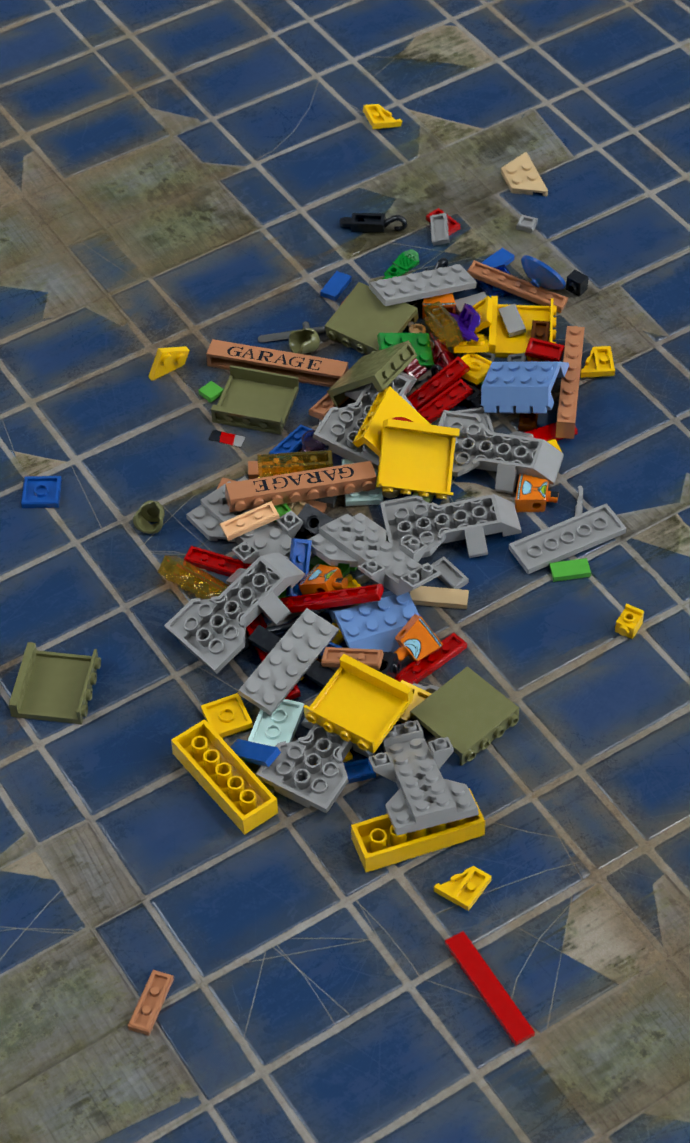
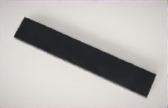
M258 625L248 637L247 642L269 654L281 638ZM315 660L304 674V677L324 688L335 674V671L329 667H322L321 662Z

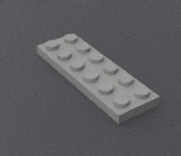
M455 264L449 267H440L434 270H425L419 273H410L404 276L370 282L369 289L384 306H390L476 288L477 282L460 264Z
M606 503L509 544V550L526 573L530 574L549 566V563L559 562L626 533L627 528Z
M306 608L238 690V694L271 716L321 655L325 647L338 634L339 629Z

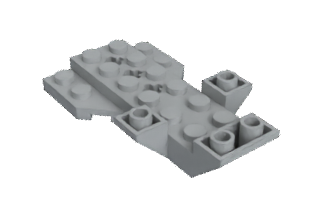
M401 372L387 387L390 386L414 408L405 395L410 392L417 378ZM373 383L346 391L345 395L356 400V402L348 404L347 407L330 408L314 432L313 438L328 445L329 451L353 463L371 461L373 468L378 470L379 456L366 444L357 448L352 443L379 393Z
M448 410L443 411L438 426L460 429L459 436L455 440L452 476L459 477L474 468L497 472L495 491L510 494L514 493L520 473L546 479L549 481V484L554 485L564 454L543 439L533 438V434L513 432L503 434L491 432L484 425L479 415Z
M244 476L243 478H241V479L238 480V481H243V480H248V479ZM224 484L200 500L201 505L187 513L186 517L209 541H218V539H227L220 527V523L252 509L230 512L225 497ZM290 510L281 516L280 519H277L276 523L270 522L229 540V542L239 544L232 549V552L243 563L252 564L262 555L280 552L289 560L291 539L295 537L303 521Z
M495 494L477 498L472 496L455 500L456 502L437 505L433 502L430 504L418 495L380 502L388 542L400 550L401 543L416 537L428 546L421 558L431 556L441 544L464 539L466 540L469 558L488 555L485 535L502 532L504 537L520 534L522 531L514 503Z
M362 513L353 517L345 514L319 527V534L307 539L312 540L311 552L330 566H338V563L350 564V567H357L358 570L379 584H383L384 587L397 596L410 592L441 575V572L429 563L424 565L418 563L427 550L428 546L416 537H412L401 543L399 550L386 541V530Z
M280 552L262 555L247 569L238 568L226 580V583L230 586L219 596L203 600L200 598L191 599L164 626L186 649L217 674L245 647L246 627L260 613L263 612L276 626L291 613L278 596L288 586L293 588L305 576V573Z
M304 718L301 725L310 729L308 734L298 738L297 741L277 743L275 747H278L280 750V755L269 767L261 766L256 776L259 780L273 786L275 792L309 809L313 806L327 813L348 783L343 760L350 749L353 747V751L366 757L373 756L374 754L368 750L360 749L352 742L344 741L339 735L333 732L329 733L322 726L316 723L312 724Z
M418 720L407 721L393 726L382 741L384 753H377L368 757L373 771L397 783L399 788L395 795L385 804L386 812L396 835L479 815L478 807L467 784L444 779L439 769L454 752L449 738H437L436 740L429 741L427 745Z

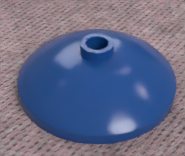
M528 255L522 257V267L533 286L548 290L564 289L566 283L555 270L534 257Z

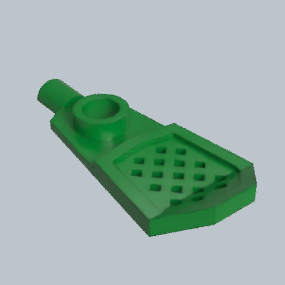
M413 249L402 252L384 273L385 277L382 280L402 276L419 265L418 252Z

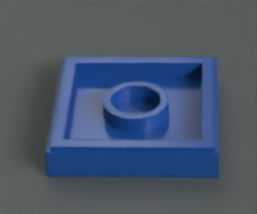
M61 476L24 477L22 508H59Z

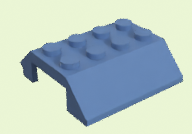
M550 361L492 362L481 386V406H483L484 412L498 413L499 406V413H515L516 406V413L531 414L533 406L534 414H546L547 409L551 410L554 404L551 395L556 378L565 377L569 363Z
M387 591L383 592L380 601L328 609L332 621L339 626L348 648L376 649L394 653L400 647L395 640L396 635L414 614L420 616L409 592L397 596L393 592Z

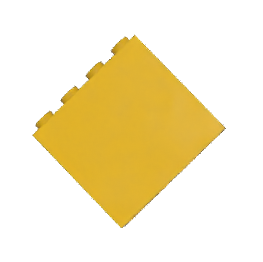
M491 296L493 307L492 324L489 327L488 353L502 358H508V355L525 353L531 337L533 320L550 322L548 342L556 343L553 342V340H556V329H553L556 328V317L553 316H556L557 305H553L554 298H551L550 306L516 305L526 332L509 337L498 310L509 305L498 304V296Z
M389 386L376 396L352 443L357 448L366 444L380 457L384 420L405 417L415 423L431 424Z
M394 419L384 420L376 487L382 488L383 492L399 490L400 494L411 495V492L418 493L420 497H429V494L436 495L437 499H447V497L453 496V492L450 491L455 440L459 436L460 429Z
M343 654L339 659L340 667L310 707L307 705L303 706L304 715L310 723H316L327 732H333L344 741L352 742L360 749L368 750L374 754L412 702L413 691L411 687Z

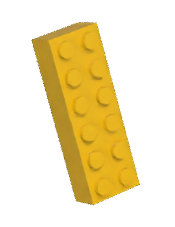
M205 719L171 739L173 755L244 835L278 814L277 798Z
M469 788V791H470V793H471V795H472V797H473V799H474V801H475V803H476V800H475V798H474V796H473V794H472V792H471V790H470V788ZM478 807L479 815L396 835L388 814L352 824L351 837L365 872H370L484 836L485 819Z

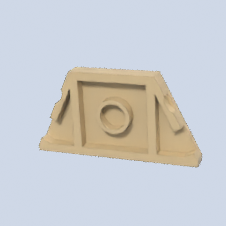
M527 152L501 168V174L511 193L533 195V192L543 193V196H548V190Z

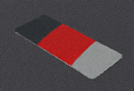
M213 430L209 440L241 447L245 437Z

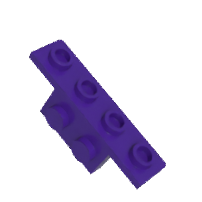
M465 303L460 315L447 311L444 312L447 321L452 324V327L457 330L456 332L461 335L462 339L469 342L471 340L478 341L479 338L474 331L480 324L481 316L471 305Z

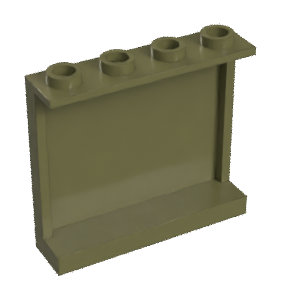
M358 282L325 324V330L329 339L336 340L346 347H351L361 354L368 355L379 351L377 339L379 333H402L410 321L416 323L419 319L417 307L405 302L384 306L369 289V286Z
M408 340L362 356L327 392L335 406H338L347 397L345 395L346 391L373 383L377 392L383 391L417 357V354Z
M230 365V376L219 402L211 408L212 422L281 435L299 391L298 377Z
M28 642L9 702L11 717L82 724L83 718L87 717L88 714L87 703L92 699V685H95L97 681L96 671L101 667V658L98 657L97 649H94L92 656L38 651L36 643Z
M467 666L410 711V721L418 720L419 724L436 738L448 737L454 752L460 757V765L462 766L467 761H472L476 754L481 750H485L494 739L500 738L510 726L513 727L519 721V707Z

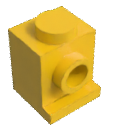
M626 604L625 609L616 621L615 632L633 639L643 624L644 611Z

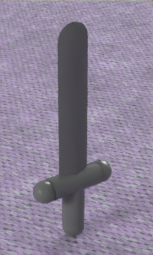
M307 321L303 322V329L310 328ZM324 326L311 328L317 334L326 332ZM291 331L261 335L258 337V341L269 342L289 339Z

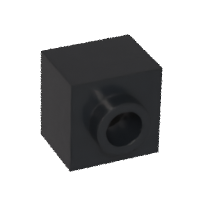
M573 270L566 278V290L580 297L588 289L589 277Z

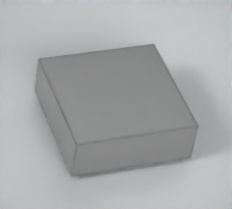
M522 215L516 225V229L532 233L538 223V219Z

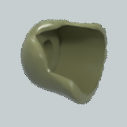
M314 329L294 330L289 334V346L292 353L308 354L316 351L320 345L319 335Z
M153 500L143 503L133 516L135 527L147 534L159 532L163 526L164 507L158 501ZM148 521H150V522H158V523L151 525Z

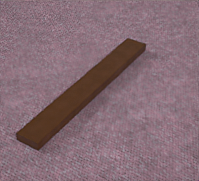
M533 320L531 337L548 341L550 322ZM528 356L527 362H545L543 359ZM533 406L531 414L520 413L518 431L527 432L537 429L539 414L533 413Z

